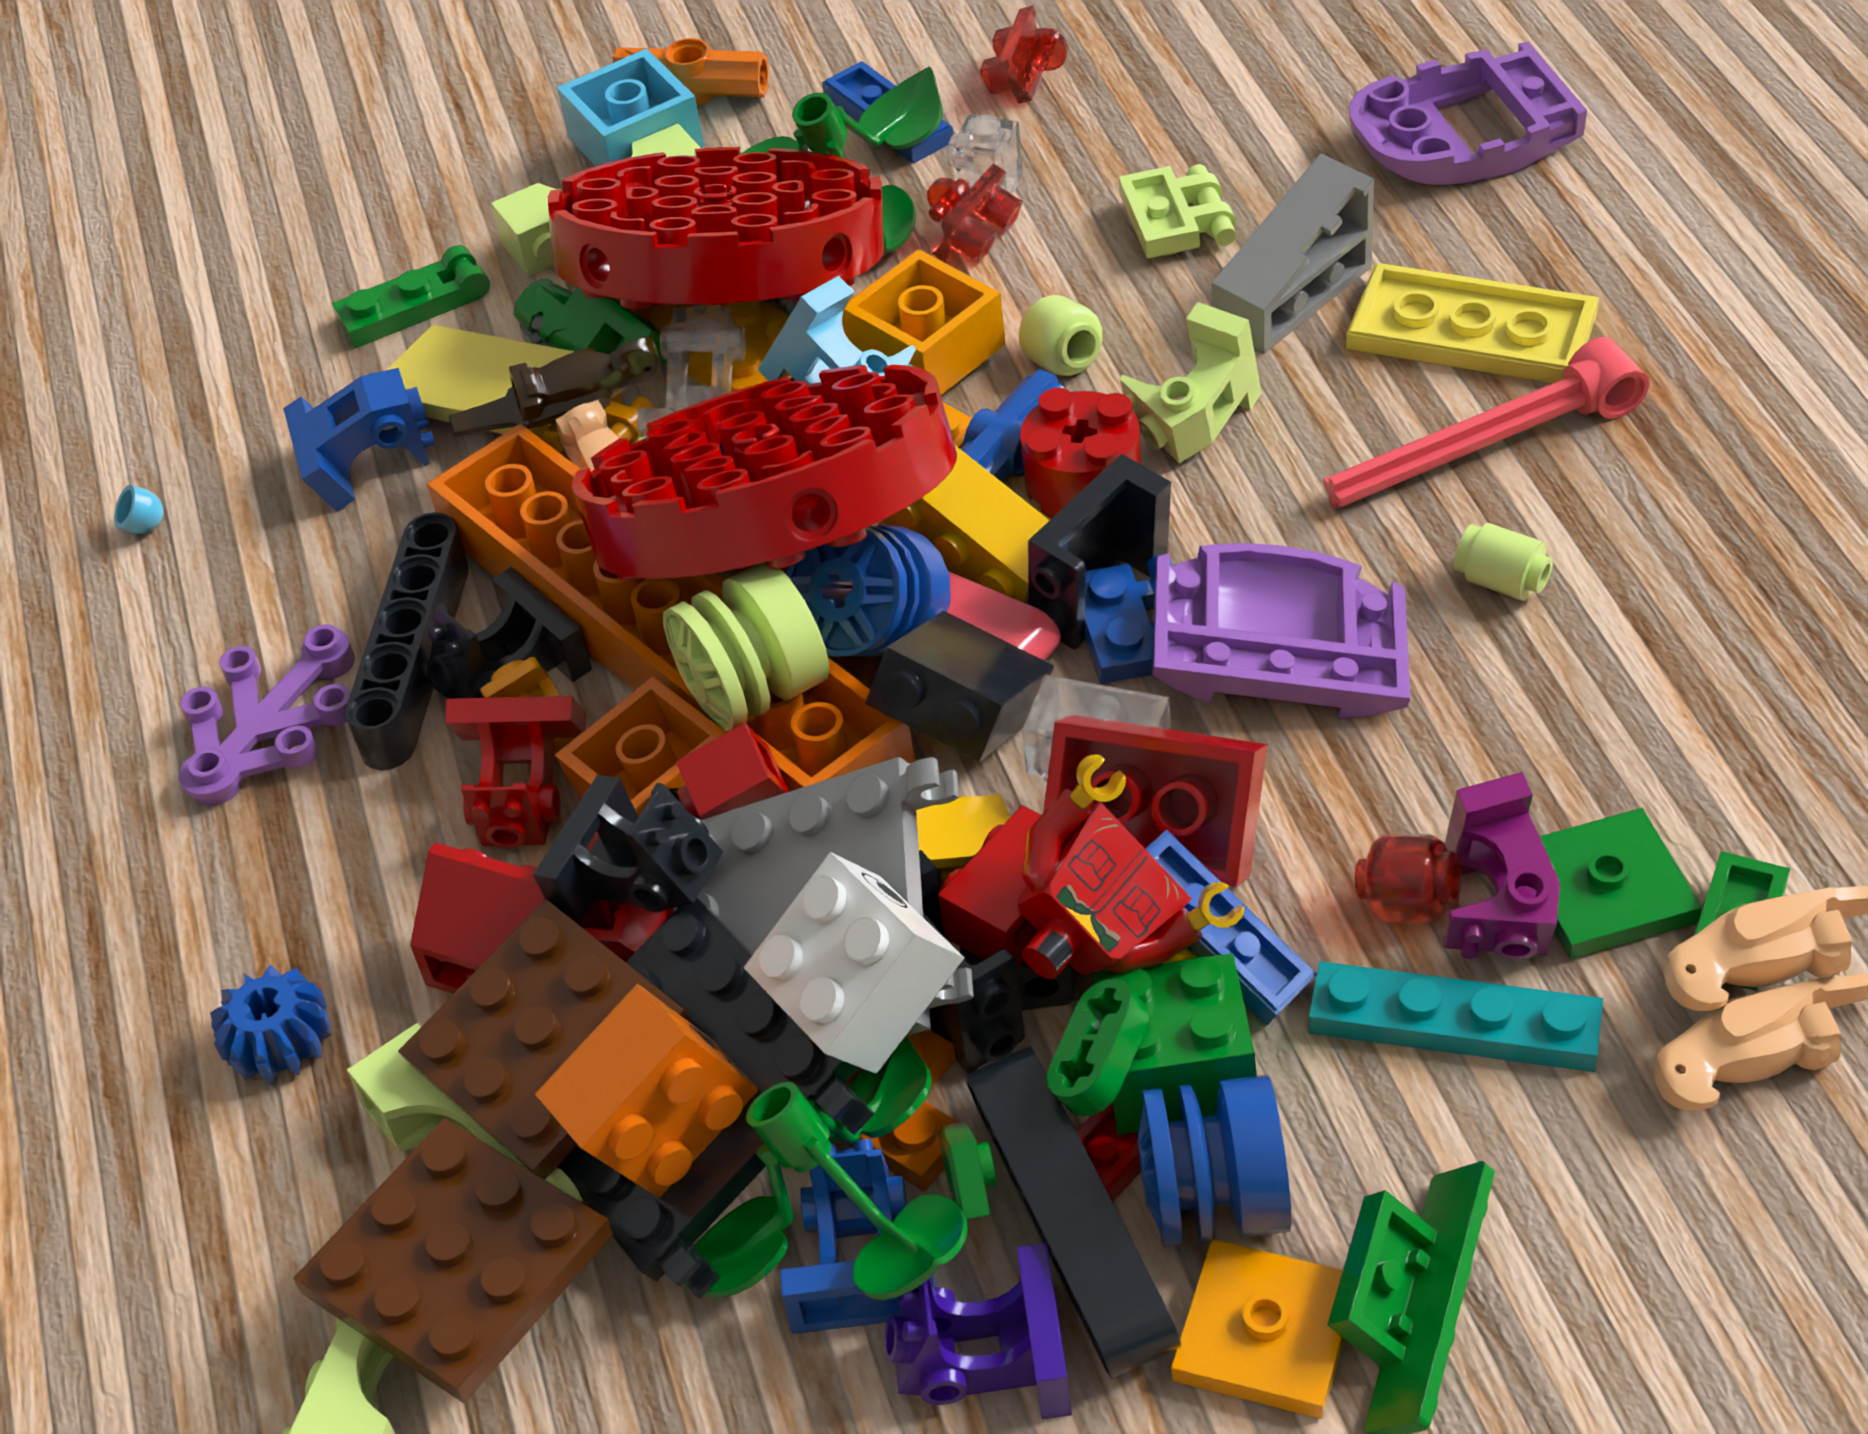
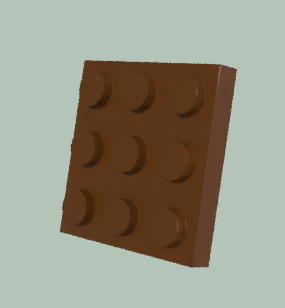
M545 899L398 1052L416 1071L525 1167L545 1180L578 1144L537 1098L535 1093L638 983L692 1024L693 1021L681 1006Z
M444 1118L293 1279L301 1294L465 1404L611 1238L613 1233L606 1217Z

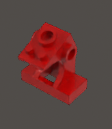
M573 696L446 699L445 724L462 741L480 740L481 744L478 786L475 784H461V792L464 797L463 811L465 821L468 825L475 826L482 846L516 848L520 845H545L549 823H558L561 813L560 791L557 785H553L555 738H576L586 730L587 713ZM531 763L528 785L526 783H513V786L503 787L504 764Z

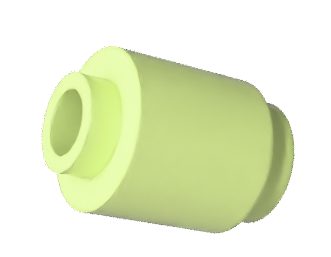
M1486 523L1483 527L1470 524L1459 540L1453 566L1455 571L1464 573L1466 581L1525 601L1532 591L1540 593L1544 589L1551 574L1553 559L1546 556L1547 547L1543 541L1491 523Z

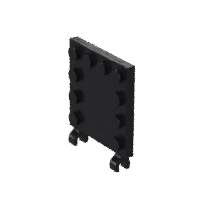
M697 897L694 903L678 907L626 963L681 1006L693 1021L692 1025L710 1037L760 1090L742 1108L739 1117L730 1126L724 1128L694 1160L686 1175L672 1184L660 1198L580 1148L579 1145L572 1150L557 1168L561 1169L569 1177L587 1206L608 1219L613 1233L612 1237L641 1273L656 1282L666 1274L679 1287L685 1283L695 1297L701 1299L721 1277L695 1248L693 1243L766 1167L756 1154L757 1150L764 1143L746 1120L747 1111L753 1101L773 1085L782 1082H792L807 1101L814 1100L820 1109L822 1108L834 1121L837 1122L839 1120L853 1135L871 1119L874 1112L845 1083L859 1067L825 1054L743 968L753 953L709 906Z

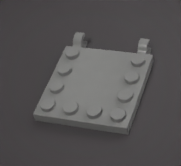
M896 757L703 819L701 821L706 825L709 836L724 852L697 897L706 903L754 954L827 855L832 852L882 877L923 917L916 810L947 804L958 799L957 772L952 769L939 773L938 760L934 757L920 759L912 763ZM966 967L953 972L906 1036L931 1029L929 1008L960 1003L973 998L971 969Z

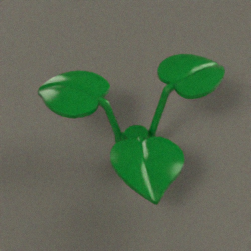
M928 66L896 85L875 100L863 112L859 124L846 115L842 106L835 107L827 94H809L800 99L792 111V118L798 127L793 133L796 140L786 136L773 137L753 145L741 154L751 152L768 153L770 148L808 151L809 148L812 152L845 158L841 151L846 144L847 128L873 147H879L884 141L889 147L896 150L912 147L927 139L937 129L942 119L943 108L935 74L932 68ZM895 185L882 186L884 254L882 256L902 246L911 236L916 223V209L908 193Z
M907 1036L899 1043L877 1074L862 1069L848 1085L874 1112L871 1119L855 1135L851 1134L839 1120L836 1122L828 1114H825L814 1100L807 1101L792 1082H782L773 1085L753 1101L747 1111L746 1120L764 1143L757 1150L756 1154L766 1166L774 1197L758 1196L742 1203L720 1219L694 1245L721 1277L704 1294L705 1297H728L751 1288L768 1275L785 1255L788 1249V1241L781 1231L793 1222L794 1214L780 1164L786 1168H794L797 1172H807L820 1165L871 1223L882 1232L863 1247L853 1267L855 1284L866 1296L872 1299L886 1300L912 1291L932 1277L940 1264L947 1263L961 1250L967 1237L968 1225L963 1211L953 1200L939 1194L921 1195L909 1202L895 1220L891 1222L829 1154L831 1150L830 1141L853 1144L862 1134L871 1138H877L892 1132L913 1115L926 1099L932 1082L930 1070ZM684 1283L682 1286L690 1291V1289Z

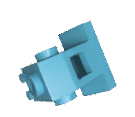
M837 276L801 296L758 370L768 381L792 376L796 381H806L807 384L821 382L819 373L822 370L846 366L866 365L868 372H877L880 376H884L883 368L891 364L912 366L909 364V361L916 348L911 345L896 355L887 357L880 351L867 350L861 352L844 334L841 323L843 310L853 296L854 291L840 276Z

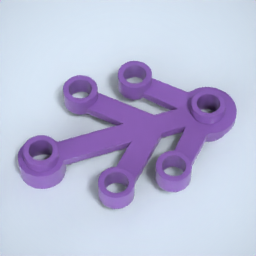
M327 624L316 626L308 631L301 647L303 656L261 702H259L256 681L261 674V667L254 650L247 646H237L227 650L221 656L219 664L227 683L231 685L236 728L221 745L216 722L222 717L223 708L216 692L209 687H197L191 689L182 697L180 705L188 724L192 726L195 754L184 762L179 772L180 784L188 796L203 805H219L229 801L238 793L242 783L241 779L244 777L286 766L290 768L304 767L316 758L318 748L308 728L323 724L336 726L346 723L345 712L350 696L349 689L342 684H330L321 688L315 694L313 703L288 708L316 678L320 680L335 679L343 676L352 668L355 655L348 636L343 631ZM276 737L275 746L250 751L258 741ZM297 745H301V746L298 747V748L292 749L293 747H295V746H297Z

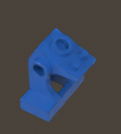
M399 368L360 376L315 408L302 396L283 408L302 480L336 511H339L355 500L350 482V468L353 460L362 451L375 444L385 449L402 446L411 452L424 466L430 464L425 448L435 445V441L431 431L420 434L419 431L429 428V422L417 387L405 389ZM394 426V427L391 428V429L382 430V429H384V428H386V427Z
M871 1139L854 1141V1148L836 1150L835 1144H831L829 1154L884 1216L893 1222L907 1205L903 1175L890 1177L882 1150H873ZM818 1165L814 1169L809 1170L812 1186L800 1188V1199L805 1232L817 1230L819 1232V1264L780 1269L782 1299L792 1334L887 1323L890 1316H897L901 1308L899 1306V1296L886 1300H877L866 1296L857 1287L853 1279L855 1260L839 1262L838 1238L875 1233L879 1235L882 1232L871 1223L828 1173ZM934 1274L931 1277L932 1286L937 1287Z

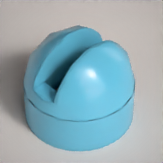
M127 485L116 503L114 512L115 527L136 534L150 532L162 520L164 515L162 503L154 493L147 489Z

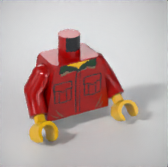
M1097 754L1087 756L1080 762L1076 775L1079 785L1075 790L1065 789L1027 832L1022 877L1026 886L1017 900L1019 912L1039 932L1023 949L1022 957L1029 968L1046 979H1055L1068 963L1083 975L1102 968L1114 974H1124L1136 969L1159 966L1203 937L1201 930L1209 924L1219 928H1228L1235 925L1244 913V906L1239 905L1225 916L1216 917L1211 915L1209 910L1211 898L1229 887L1228 884L1222 882L1211 883L1201 891L1198 898V907L1190 912L1183 908L1191 900V897L1101 803L1114 800L1122 793L1126 782L1125 775L1119 770L1111 776V779L1105 786L1100 788H1093L1090 781L1093 772L1105 760L1101 755ZM1094 799L1099 801L1098 803L1089 807V805L1092 803Z

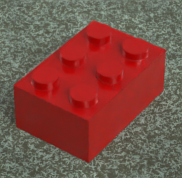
M1071 715L1054 722L1043 813L1065 789L1074 791L1079 785L1076 775L1080 762L1087 756L1101 755L1105 760L1093 772L1090 781L1093 788L1105 786L1111 779V776L1119 770L1125 775L1126 782L1122 793L1114 800L1101 803L1145 849L1167 830L1222 883L1238 887L1251 873L1268 744ZM1094 799L1092 803L1089 805V807L1098 803L1099 801Z

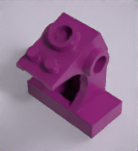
M1523 772L1461 788L1456 791L1442 858L1451 879L1479 871L1489 878L1496 890L1495 896L1483 902L1449 912V924L1446 936H1443V946L1448 949H1461V956L1467 959L1478 957V951L1495 952L1503 958L1513 960L1527 959L1534 955L1547 956L1557 925L1560 881L1530 817L1529 808L1533 794Z

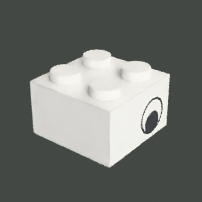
M830 852L743 968L825 1054L877 1074L963 961L964 957L882 877Z

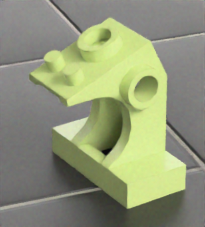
M1200 302L1196 303L1186 317L1195 361L1194 368L1186 377L1170 378L1162 386L1146 384L1125 375L1120 377L1123 394L1132 402V410L1137 416L1139 429L1144 439L1155 450L1163 447L1178 463L1183 462L1211 445L1237 406L1251 410L1262 394L1249 320ZM1178 396H1186L1180 400H1173Z

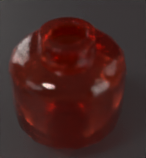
M1382 835L1372 843L1367 858L1359 859L1356 864V893L1360 899H1367L1374 916L1383 922L1435 923L1446 914L1448 907L1455 906L1460 898L1462 873L1459 857L1456 852L1448 851L1444 842L1434 835Z

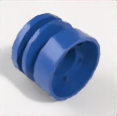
M871 525L865 528L866 537L856 543L842 547H831L827 543L804 551L805 558L788 566L786 575L805 600L819 628L828 655L883 656L887 646L943 610L948 611L951 602L950 575L941 553L924 535L904 527Z
M1268 1075L1220 1080L1217 1090L1216 1115L1202 1117L1197 1097L1190 1084L1181 1085L1178 1091L1180 1120L1168 1121L1161 1088L1142 1090L1143 1107L1139 1130L1136 1133L1145 1204L1146 1207H1149L1159 1228L1163 1248L1182 1245L1180 1211L1193 1209L1200 1243L1212 1242L1215 1206L1229 1205L1233 1221L1242 1238L1290 1232L1292 1225L1291 1200L1286 1155L1275 1093Z

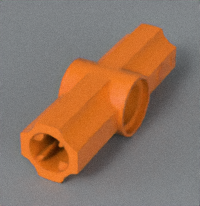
M685 38L675 41L666 49L647 48L695 95L697 106L709 102L714 96L765 98L768 90L769 62L767 55H764L761 51L709 50V46L705 41L696 38ZM617 47L613 55V63L646 48Z

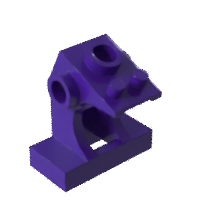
M1047 1242L1017 1247L1021 1280L1010 1291L997 1298L980 1302H956L955 1294L951 1290L943 1287H933L931 1277L912 1291L899 1296V1306L901 1308L897 1316H890L888 1318L884 1332V1354L888 1363H895L898 1394L921 1396L929 1404L947 1405L961 1400L966 1395L1037 1385L1042 1419L1072 1415ZM999 1336L1001 1352L982 1356L956 1354L954 1342Z

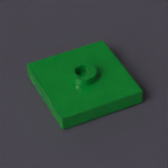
M1643 807L1540 836L1560 881L1555 933L1570 960L1699 923L1702 907Z

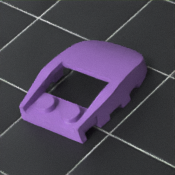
M1529 42L1518 43V52L1494 58L1488 50L1466 53L1465 63L1441 68V64L1436 59L1416 65V75L1405 80L1390 75L1367 85L1356 93L1350 103L1349 114L1351 127L1369 153L1385 167L1404 178L1418 183L1447 185L1474 182L1515 173L1584 135L1587 109ZM1493 89L1524 126L1526 133L1524 137L1506 144L1500 138L1479 144L1478 152L1472 153L1438 109L1463 102Z

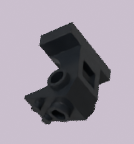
M512 567L491 579L501 613L496 621L485 630L476 634L470 629L466 630L450 616L449 610L442 603L436 607L434 626L428 629V635L432 641L431 657L427 663L428 682L446 699L485 698L480 690L491 682L493 674L499 668L512 661H525L530 657H535L546 672L556 667L572 682H575L592 670L581 627Z
M597 775L533 874L545 899L577 924H580L595 899L640 906L651 912H662L694 903L724 851L709 836L706 825L691 815L663 783H656L651 791L652 796L638 817L621 779ZM597 831L599 837L589 852L586 847Z

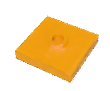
M1212 1239L1180 1338L1181 1347L1177 1348L1171 1367L1172 1381L1323 1420L1344 1343V1338L1327 1326L1343 1270Z

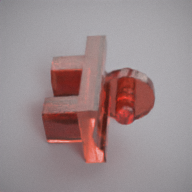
M1033 5L1019 9L1013 26L996 30L992 42L993 50L997 57L985 59L980 68V74L992 95L1012 90L1018 104L1032 101L1043 71H1053L1060 68L1066 61L1069 51L1066 39L1053 28H1037L1035 22L1036 11Z
M993 163L971 188L968 182L961 178L956 181L950 178H939L933 182L927 190V200L931 207L928 214L933 221H942L941 227L944 233V237L933 249L932 254L946 262L957 251L979 264L990 251L997 232L981 222L985 220L1003 232H1007L1013 226L1019 216L1023 201L1002 188L1006 175L1005 170Z

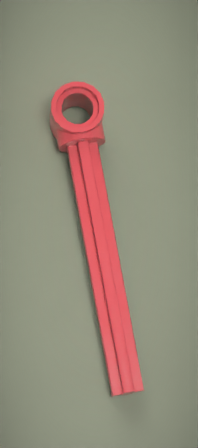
M1599 337L1583 344L1573 354L1568 366L1564 369L1562 380L1324 478L1323 485L1329 493V502L1335 509L1341 508L1575 409L1581 415L1586 416L1598 411L1604 418L1608 419L1623 417L1632 412L1647 395L1650 385L1649 377L1611 338Z

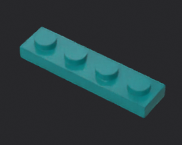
M1319 961L1309 1014V1034L1595 1072L1603 998Z

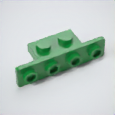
M1484 1161L1475 1162L1435 1175L1430 1181L1421 1218L1386 1190L1364 1196L1327 1326L1380 1366L1364 1425V1432L1366 1434H1412L1425 1431L1431 1424L1438 1405V1393L1449 1350L1455 1339V1327L1466 1284L1471 1275V1264L1483 1218L1488 1209L1487 1201L1495 1171Z

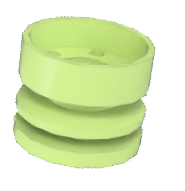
M766 562L753 565L723 581L722 597L724 603L717 595L704 590L692 597L691 605L683 601L663 612V626L667 642L685 685L706 715L726 732L746 723L747 713L756 717L769 711L770 694L768 688L774 695L786 701L828 679L830 667L826 647L805 600L780 568H768Z

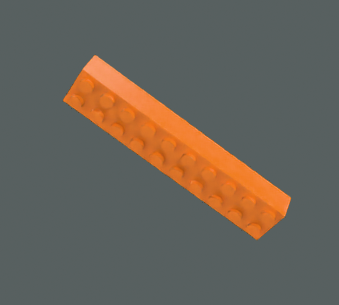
M521 423L427 483L435 512L444 513L453 518L464 552L494 577L510 567L517 571L581 627L587 652L635 691L654 676L709 718L685 685L677 669L663 626V612L683 601L691 605L692 597L704 590L717 595L724 603L722 585L726 579L718 573L679 578L620 580L617 574L610 573L601 568L595 560L572 490V480L576 472L581 469ZM829 658L830 669L827 680L786 701L774 695L768 688L770 694L769 711L756 717L747 713L746 724L769 746L789 792L896 757H900L908 763L915 761L910 727L866 705L865 702L870 689Z

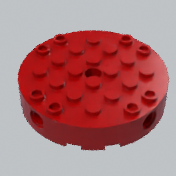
M740 147L694 149L695 156L677 155L666 157L664 152L620 159L580 171L562 180V190H550L548 195L553 268L556 274L570 285L582 289L584 297L620 299V305L625 308H645L654 303L724 305L781 297L787 301L798 302L801 296L837 276H840L848 286L855 284V277L872 268L884 254L883 201L880 177H870V168L830 154L784 148H770L768 153L751 152L741 154Z
M891 364L883 368L884 376H880L877 372H868L866 365L822 370L819 373L821 382L807 384L806 381L790 382L789 377H784L702 401L646 424L647 437L631 446L628 438H619L591 457L594 467L592 472L590 468L578 470L572 480V490L597 564L604 570L617 574L620 580L679 578L723 572L764 562L771 569L784 568L805 558L804 551L827 543L831 547H842L862 540L867 535L865 528L894 515L924 497L936 488L954 468L957 461V452L935 376L921 368ZM720 443L722 444L725 455L721 453Z

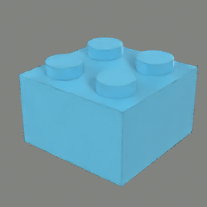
M647 48L557 87L568 138L595 166L632 157V142L677 123L700 148L705 147L695 95Z

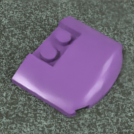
M1252 543L1200 546L1198 558L1170 566V553L1158 556L1155 565L1152 676L1170 687L1208 703H1211L1214 692L1337 707L1338 719L1364 717L1406 708L1410 701L1405 587L1392 581L1389 594H1386L1384 591L1358 578L1362 569L1360 565L1318 552L1279 545Z

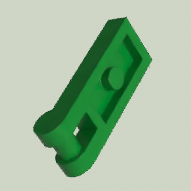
M456 245L447 249L440 261L420 269L409 270L397 278L369 289L358 290L350 296L331 304L337 321L354 349L479 300L489 291L490 280L483 269L477 266V262L470 250L465 246Z

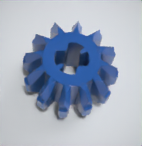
M270 964L262 977L253 979L243 973L242 986L239 989L221 990L222 1006L210 1012L212 1018L211 1027L216 1039L214 1045L221 1059L226 1060L229 1066L233 1065L235 1071L241 1074L245 1081L260 1073L261 1077L265 1078L272 1085L280 1071L288 1069L299 1076L300 1062L304 1058H321L322 1045L320 1041L331 1036V1022L325 1009L327 1003L321 990L316 988L314 982H307L306 977L301 975L297 968L281 975Z

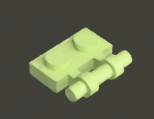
M1197 164L1192 166L1187 171L1186 176L1180 178L1175 177L1171 166L1118 177L1119 194L1147 259L1199 248V233L1206 232L1209 236L1214 237L1216 243L1220 246H1228L1235 241L1237 236L1234 229L1236 223L1235 216L1231 207L1220 199L1222 189L1217 178L1213 174L1208 173L1204 165ZM1193 203L1195 206L1189 207L1188 204Z

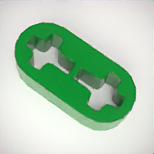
M1116 978L1105 979L1091 986L1082 995L1048 1068L1046 1076L1048 1088L1072 1114L1080 1117L1095 1115L1103 1111L1114 1101L1123 1085L1148 1026L1149 1012L1147 1006L1124 981Z

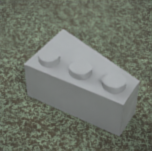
M1320 153L1212 281V307L1248 319L1255 349L1265 354L1372 268L1374 178Z

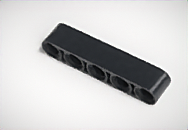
M425 513L414 518L406 526L346 706L345 717L364 764L371 769L381 771L394 769L409 760L415 751L433 692V686L428 682L427 663L431 657L432 641L429 638L428 629L434 626L436 607L441 603L449 610L450 616L455 619L469 573L468 561L456 523L452 517L444 513Z
M1029 1046L965 1075V1081L977 1110L1042 1242H1047L1048 1255L1107 1374L1113 1379L1181 1347V1341L1167 1307L1061 1101L1048 1088L1047 1074L1035 1051Z

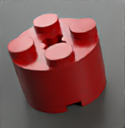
M1052 388L1040 395L1038 399L1039 404L1028 413L1022 423L1020 440L1026 494L1030 501L1033 498L1039 503L1041 512L1051 519L1121 454L1142 465L1139 422L1132 410L1131 400L1124 394H1104L1093 391L1070 392L1064 388Z

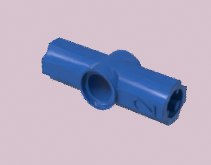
M1038 369L1033 375H1027L995 411L987 408L979 410L973 416L966 429L964 445L961 450L1001 482L1009 474L1023 476L1020 440L1021 426L1028 413L1039 404L1038 399L1043 392L1052 388H1064L1057 380L1056 375Z

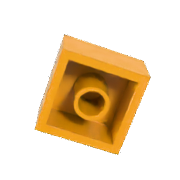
M919 249L849 300L842 315L844 334L861 352L877 350L890 357L913 345L916 350L909 364L934 375L941 395L1006 345L1001 293Z

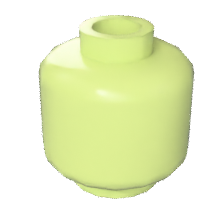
M1059 295L1043 297L1032 304L1023 316L1019 328V344L1025 356L1038 366L1060 376H1073L1091 366L1099 354L1103 341L1102 326L1096 314L1076 301Z

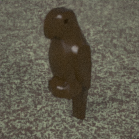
M643 337L618 346L617 350L610 354L596 352L590 347L580 349L555 359L540 368L530 367L526 363L509 366L512 387L508 389L506 396L451 414L449 421L454 436H462L515 427L520 423L527 429L556 424V419L572 408L595 400H599L603 409L610 405L613 397L628 387L648 381L656 376L660 367V358L654 340L649 337Z

